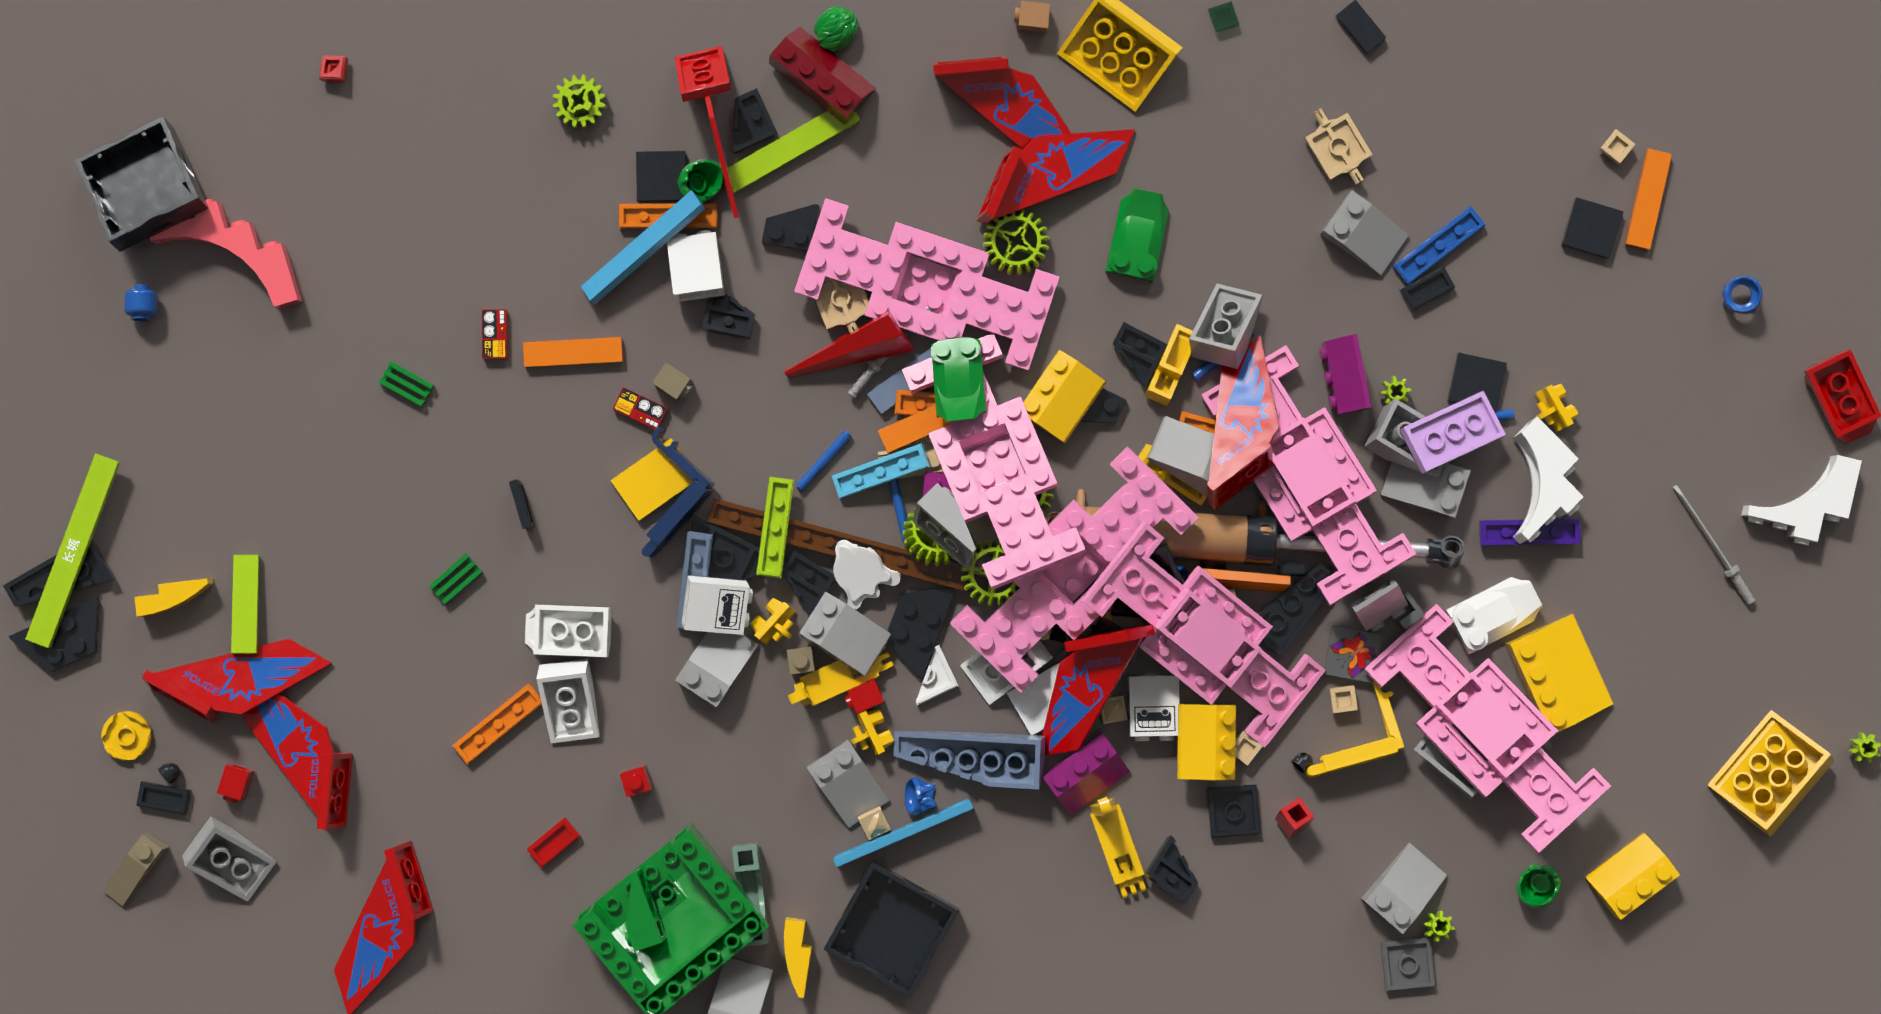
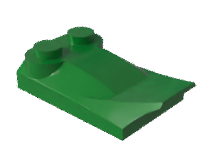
M1134 188L1128 196L1121 199L1105 272L1154 282L1169 213L1163 194Z
M965 337L940 340L932 344L931 355L937 418L942 417L946 422L974 420L980 413H986L981 341Z

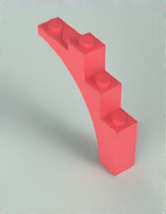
M213 199L205 200L209 209L196 214L195 218L192 216L150 237V240L156 244L174 240H197L228 249L243 259L256 272L266 287L274 307L281 309L302 302L286 246L282 243L278 244L277 241L263 244L261 249L254 225L245 220L233 222L229 228L223 205Z

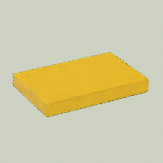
M671 438L663 444L668 447L673 439ZM659 447L610 480L638 521L685 490L693 482Z

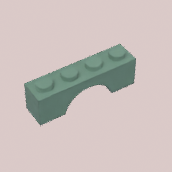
M758 842L733 845L732 854L736 880L767 921ZM768 928L746 946L768 944Z

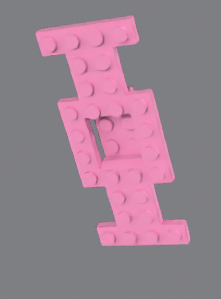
M825 198L794 293L818 300L825 277L872 292L864 316L875 319L883 313L890 311L900 328L937 341L961 338L967 324L1012 339L1005 363L1027 371L1029 370L1059 276L1036 269L1029 291L1026 292L982 277L989 256L988 252L898 222L895 223L888 245L842 230L849 206ZM919 257H922V258H925V259H928V260H931V261H934V262H937V263H940V264H943V265H946V266H949V267L958 269V271H957V270H954V269H951V268H948V267H945V266H942V265H939V264H936V263H933V262H930V261H927V260H924V259H921V258H919ZM929 306L930 308L935 310L931 312L925 309Z
M994 333L979 338L981 341L983 365L1003 358ZM932 358L902 369L911 394L934 385ZM984 375L986 413H980L974 420L950 422L951 425L928 434L965 523L988 515L995 529L1005 556L982 564L993 590L1083 554L1086 550L1076 527L1052 536L1035 495L1058 487L1055 476L1021 397L997 406Z
M1286 345L1265 357L1279 429L1270 443L1272 446L1273 466L1253 482L1290 542L1311 530L1316 535L1337 569V572L1317 583L1329 606L1416 556V553L1404 533L1383 545L1380 544L1356 505L1377 492L1326 408H1322L1307 418H1302L1279 381L1282 377L1299 368L1298 363ZM1220 384L1201 395L1213 417H1216Z
M1128 446L1110 463L1127 482L1093 516L1089 515L1073 500L1048 524L1052 536L1076 527L1085 547V553L1014 581L1020 588L986 622L968 605L950 622L1020 693L1038 676V673L1022 657L1055 624L1059 625L1075 640L1099 616L1081 601L1088 590L1074 604L1073 601L1103 573L1143 521L1153 528L1164 518L1182 535L1199 518Z
M1143 521L1081 601L1103 617L1114 601L1119 598L1148 623L1153 624L1155 634L1143 637L1138 647L1211 705L1224 688L1228 686L1259 711L1244 732L1265 748L1326 670L1306 654L1303 655L1291 672L1271 658L1258 645L1273 626L1199 566L1196 567L1183 585L1149 558L1164 537Z
M1436 604L1425 616L1413 624L1373 660L1364 671L1380 688L1398 672L1432 707L1415 725L1473 787L1486 798L1503 782L1538 818L1520 835L1538 854L1607 791L1611 785L1594 768L1576 784L1541 748L1558 730L1489 658L1471 673L1457 661L1436 639L1453 624V620ZM1453 723H1454V725L1473 743V745L1488 759V761H1486V760L1468 743V741L1452 726Z

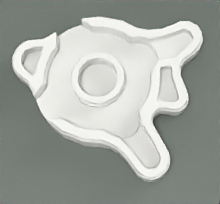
M841 540L837 543L835 547L834 577L847 594V605L853 609H858L865 598L879 597L881 592L879 584L892 586L899 584L901 580L900 573L887 568L882 563L880 556L870 547L868 549L858 547L857 544H852L847 540Z

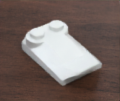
M1510 577L1445 611L1453 620L1452 625L1466 653L1471 654L1533 622L1543 606L1529 580H1519Z
M535 605V608L526 614L525 644L532 649L533 654L608 657L611 645L610 607Z

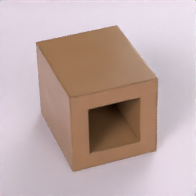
M1021 1L1020 8L1015 7L1014 22L1018 23V30L1047 33L1050 4Z

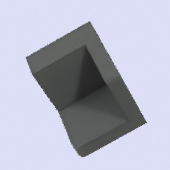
M1408 591L1403 592L1408 603L1404 607L1406 612L1394 619L1402 630L1407 629L1425 616Z

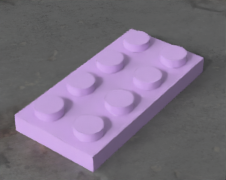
M1484 391L1400 429L1422 474L1506 435Z

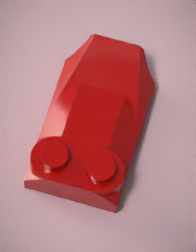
M1851 350L1835 354L1804 370L1805 382L1812 388L1836 438L1848 444L1873 432L1875 422L1881 417V413Z

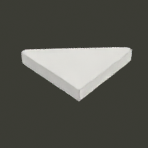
M939 645L935 646L916 700L917 705L958 686Z

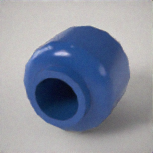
M134 285V289L125 292V314L130 316V319L133 321H150L151 317L157 314V293L149 290L148 285Z

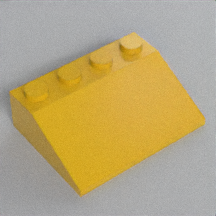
M1093 0L1057 54L1136 112L1183 47L1121 1Z
M1573 614L1505 643L1531 703L1558 732L1613 705Z
M1771 710L1709 782L1708 787L1753 825L1771 837L1830 768L1834 760L1829 752Z

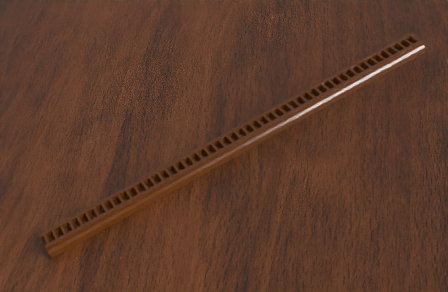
M713 498L707 522L762 536L765 512ZM789 518L787 544L836 556L835 547L837 543L841 540H847L852 544H857L858 547L867 549L870 547L880 556L882 563L887 568L895 570L900 574L970 593L974 591L973 588L969 590L964 589V586L970 584V581H961V577L968 575V572L961 571L962 565L949 561V564L945 565L941 560L937 567L934 561H930L929 565L926 566V559L922 558L920 561H917V553L910 555L909 550ZM974 574L977 585L982 590L988 592L987 579ZM1013 582L996 588L995 593L1006 591ZM1078 596V597L1073 601V604H1074L1081 596ZM1111 606L1103 615L1123 629L1151 625L1143 618L1111 616ZM1099 615L1090 625L1095 626L1101 616Z

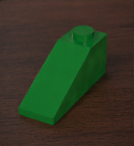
M642 868L632 873L626 922L627 932L625 933V938L629 947H633L634 952L662 943L667 938Z

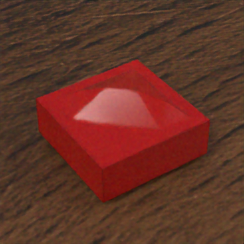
M322 55L319 79L322 82H345L349 59L346 56Z

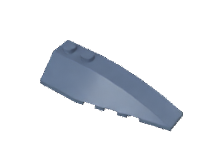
M895 731L894 757L923 766L933 767L939 771L949 772L961 778L971 779L990 787L1039 790L1045 763L1046 736L980 732Z

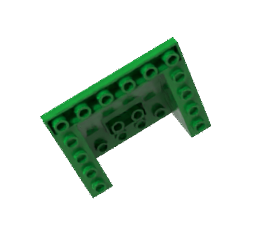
M691 822L576 917L572 926L645 1014H663L767 929L769 924L708 841ZM642 868L667 938L662 943L634 952L633 947H629L625 938V933L627 932L626 922L632 873Z

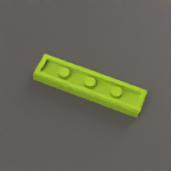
M769 477L756 575L782 577L794 480Z
M233 555L232 654H257L259 555Z

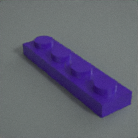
M1554 519L1547 526L1543 524L1539 528L1541 533L1532 542L1527 540L1521 544L1513 536L1520 529L1524 520L1479 521L1480 545L1580 544V519Z

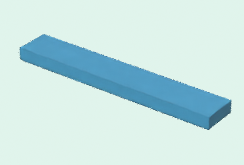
M692 190L581 286L590 302L594 305L705 210V207Z
M965 799L837 854L833 858L836 867L969 811L973 809L970 799Z

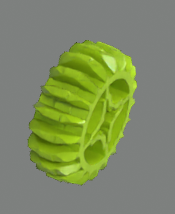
M1024 209L1020 210L1019 216H1015V212L1010 213V217H1007V215L1002 216L1003 220L1001 221L999 218L994 219L993 221L996 226L987 224V229L992 231V234L984 233L983 235L985 239L990 240V242L983 243V248H991L990 251H987L988 257L995 256L990 264L993 266L999 261L1001 264L998 267V271L1001 272L1004 266H1007L1008 275L1012 274L1013 268H1017V275H1021V267H1025L1026 272L1030 273V263L1037 268L1039 263L1036 258L1040 260L1045 259V255L1040 250L1048 251L1049 246L1042 244V242L1049 241V236H1041L1042 233L1047 231V228L1041 227L1038 229L1037 226L1040 225L1042 220L1038 218L1033 223L1031 220L1034 213L1032 212L1029 213L1027 218L1023 217ZM1010 223H1022L1016 232H1008L1001 229ZM1028 228L1033 231L1036 237V249L1030 246L1031 244L1026 242L1024 238ZM1022 232L1020 242H1023V245H1016L1010 252L1012 242H1009V238L1015 239ZM996 235L1001 237L1007 244L1008 248L1004 256L997 250L995 244ZM1018 251L1031 255L1022 261H1010L1011 257Z
M909 513L907 516L908 521H905L903 525L906 530L903 531L902 537L906 538L904 545L905 547H910V555L917 553V561H920L922 558L926 559V566L929 565L930 561H934L936 567L939 566L941 560L945 565L949 564V558L955 561L952 556L943 548H940L926 533L917 528L918 526L913 523L914 513ZM922 542H927L931 547L925 545Z
M987 540L986 549H984L981 543L977 544L980 552L977 553L975 551L971 568L967 571L963 566L961 567V571L968 572V575L961 577V581H970V584L964 586V589L969 590L973 588L974 591L970 597L974 598L978 593L981 596L978 600L979 604H982L984 598H987L988 607L992 606L993 599L997 600L998 607L1002 606L1001 598H1005L1007 601L1010 598L1009 594L1013 595L1016 592L1015 588H1020L1013 581V584L1006 591L995 593L996 589L992 590L983 567H974L976 562L984 555L993 553L992 560L1000 558L1001 555L1005 556L1003 549L1000 548L999 540L996 541V547H992L991 540ZM974 574L987 579L988 592L982 590L977 585Z

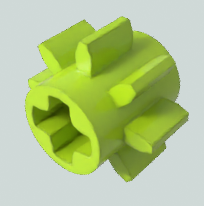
M1393 376L1391 384L1387 381L1382 382L1386 388L1384 391L1379 392V395H1385L1386 400L1384 404L1389 403L1395 398L1397 400L1401 399L1403 402L1408 401L1405 394L1411 391V389L1405 387L1406 379L1397 382L1396 376ZM1398 386V393L1400 394V396L1397 395L1392 397L1391 394L1393 391L1390 389V387L1394 388Z
M1859 732L1858 739H1850L1853 745L1848 751L1857 755L1855 761L1860 762L1864 757L1866 763H1872L1871 757H1880L1878 747L1881 746V743L1874 741V734H1869L1866 739L1865 734ZM1863 743L1869 748L1867 752H1864Z
M1438 911L1436 917L1434 914L1428 913L1429 920L1422 923L1427 929L1424 935H1433L1434 942H1439L1440 936L1444 939H1449L1447 933L1450 930H1455L1449 922L1452 917H1443V911ZM1436 922L1442 923V925L1439 927L1440 931L1435 930V927H1437Z

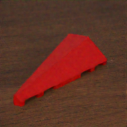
M887 311L850 334L846 333L785 369L784 373L788 378L911 352L914 350V347L903 329H900L891 312Z

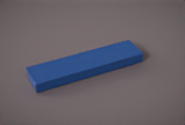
M1470 206L1392 267L1408 286L1486 224Z

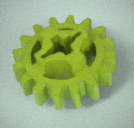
M575 74L572 75V81L570 82L564 78L565 85L563 87L560 85L556 86L560 93L553 94V98L558 100L557 103L553 104V108L560 109L556 115L558 118L565 116L563 123L566 125L572 121L573 128H577L579 123L584 128H587L588 121L595 125L594 117L602 118L603 115L599 110L606 109V105L601 102V100L606 99V95L599 94L603 89L602 86L597 85L594 87L596 80L592 78L588 82L584 74L580 80L577 79ZM575 86H582L578 90H571ZM592 92L595 94V106L590 101ZM564 97L569 102L567 111L564 108ZM582 98L585 103L577 105L574 100ZM580 113H589L584 117H577Z

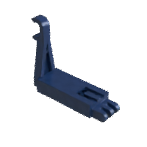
M663 427L654 430L652 434L653 443L675 462L693 482L646 534L651 539L642 549V554L646 557H655L713 493L711 488L715 485L710 478L676 449L678 441H672L671 445L666 447L659 440V435L663 433Z

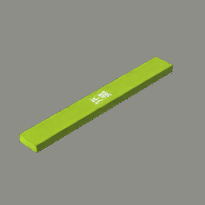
M95 453L25 640L51 648L121 462Z

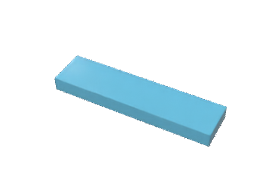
M921 443L832 475V479L839 499L929 468L931 464L924 444Z

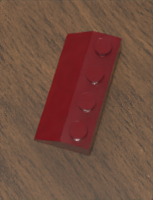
M801 27L787 35L769 57V64L844 125L876 89L875 86L834 53L821 47L818 41Z

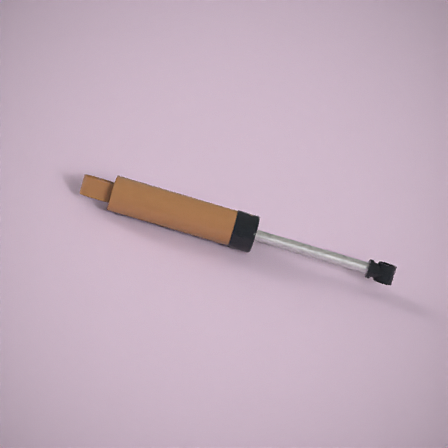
M1083 489L1077 490L1076 502L1089 515L1093 516L1101 507H1085V491ZM1265 500L1259 502L1258 516L1195 513L1199 518L1182 535L1164 518L1153 527L1154 530L1164 537L1158 547L1168 544L1175 559L1239 562L1251 565L1272 566L1275 561L1276 549L1325 552L1316 536H1301L1290 542L1285 534H1277V519L1273 516H1268V507ZM1060 512L1049 513L1045 517L1047 524H1049ZM1453 535L1447 536L1443 540L1428 538L1426 543L1409 542L1416 553L1414 557L1425 558L1426 563H1439L1440 566L1447 569L1457 567L1465 551V544L1462 539ZM1379 540L1381 545L1388 542ZM1448 550H1449V551H1452V552H1454L1455 554H1450V553H1448L1447 551H1448Z

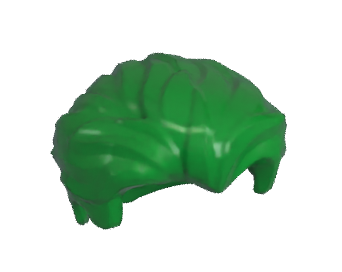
M834 6L827 9L819 16L814 26V33L817 35L819 45L832 52L846 48L852 43L857 33L858 19L847 8Z
M701 159L689 163L683 168L678 178L681 194L685 196L692 190L701 203L714 198L724 183L721 166L709 159Z
M1531 864L1521 873L1517 882L1516 892L1525 906L1532 909H1540L1552 903L1560 893L1561 877L1552 866Z

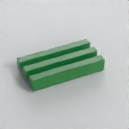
M390 361L379 383L423 407L435 385ZM393 369L423 384L427 389L423 391L392 373ZM390 377L422 395V398L418 399L387 382L388 378Z
M466 553L433 581L429 587L444 604H447L483 571ZM467 561L469 563L442 588L439 589L437 587L464 562ZM472 568L475 570L473 574L447 596L443 594Z

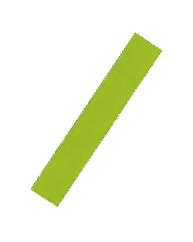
M826 111L730 166L729 172L734 194L861 122L859 116L855 112L844 125Z

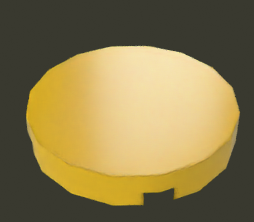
M132 711L119 712L111 716L103 726L101 737L104 748L113 758L123 761L134 760L144 755L149 749L152 741V728L147 719L139 713Z

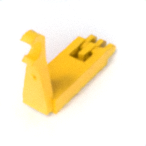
M888 652L878 656L865 677L840 661H836L800 677V681L794 684L795 692L787 696L791 705L800 702L803 706L808 704L814 706L880 676L879 672L894 666L893 661H890L883 665L882 660L890 657Z
M1374 681L1372 683L1388 738L1321 756L1319 759L1320 763L1310 766L1307 769L1306 775L1309 778L1393 756L1399 750H1402L1404 748L1403 741L1389 698L1394 694L1393 692L1383 693Z
M1107 797L1097 800L1098 803L1090 806L1092 810L1090 817L1115 885H1119L1123 899L1128 898V893L1125 889L1127 887H1130L1133 896L1137 894L1135 884L1139 883V888L1142 892L1147 891L1141 876L1144 875V871L1119 803L1116 804L1114 798L1108 799Z

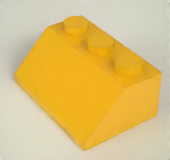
M1059 350L1023 404L1033 424L1066 443L1107 382L1079 361Z
M1178 704L1177 779L1235 780L1236 705Z
M1642 833L1585 876V879L1612 915L1621 920L1680 876V874L1666 855L1645 833Z

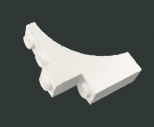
M1538 417L1530 420L1513 437L1526 458L1532 482V496L1527 516L1520 529L1513 536L1519 544L1527 540L1532 542L1541 533L1539 528L1543 524L1547 526L1556 517L1560 518L1566 514L1571 516L1580 507L1578 502L1583 498L1578 490L1566 479L1574 471L1575 467L1573 464L1578 458Z
M1840 455L1830 456L1824 473L1805 494L1789 503L1775 507L1743 506L1741 516L1749 517L1748 522L1763 525V521L1773 523L1772 527L1776 529L1787 530V527H1789L1787 537L1794 538V543L1809 546V542H1818L1824 515L1825 520L1838 523L1840 519H1849L1862 461Z

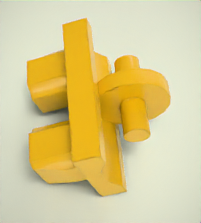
M1562 384L1550 385L1534 393L1539 401L1536 405L1541 412L1535 417L1539 419L1544 418L1548 426L1553 425L1556 432L1573 424V420L1579 413L1572 404L1566 407L1562 404L1560 399L1566 396V391Z
M772 598L766 606V609L772 613V616L765 621L758 615L750 623L756 632L754 635L766 645L772 638L778 642L783 635L788 639L792 637L788 630L794 624L790 621V618L796 613L785 602L782 603Z
M878 709L869 712L863 711L857 714L865 733H862L859 725L853 727L852 729L856 737L850 740L851 743L859 742L862 750L869 748L866 738H868L875 755L885 752L884 748L895 741L889 730L877 735L873 727L884 721L881 711Z

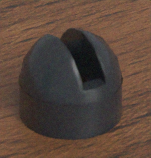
M1302 752L1297 754L1291 760V763L1298 771L1306 774L1307 769L1313 765V759L1309 754Z
M168 762L158 768L161 776L169 784L179 777L180 769L175 763Z

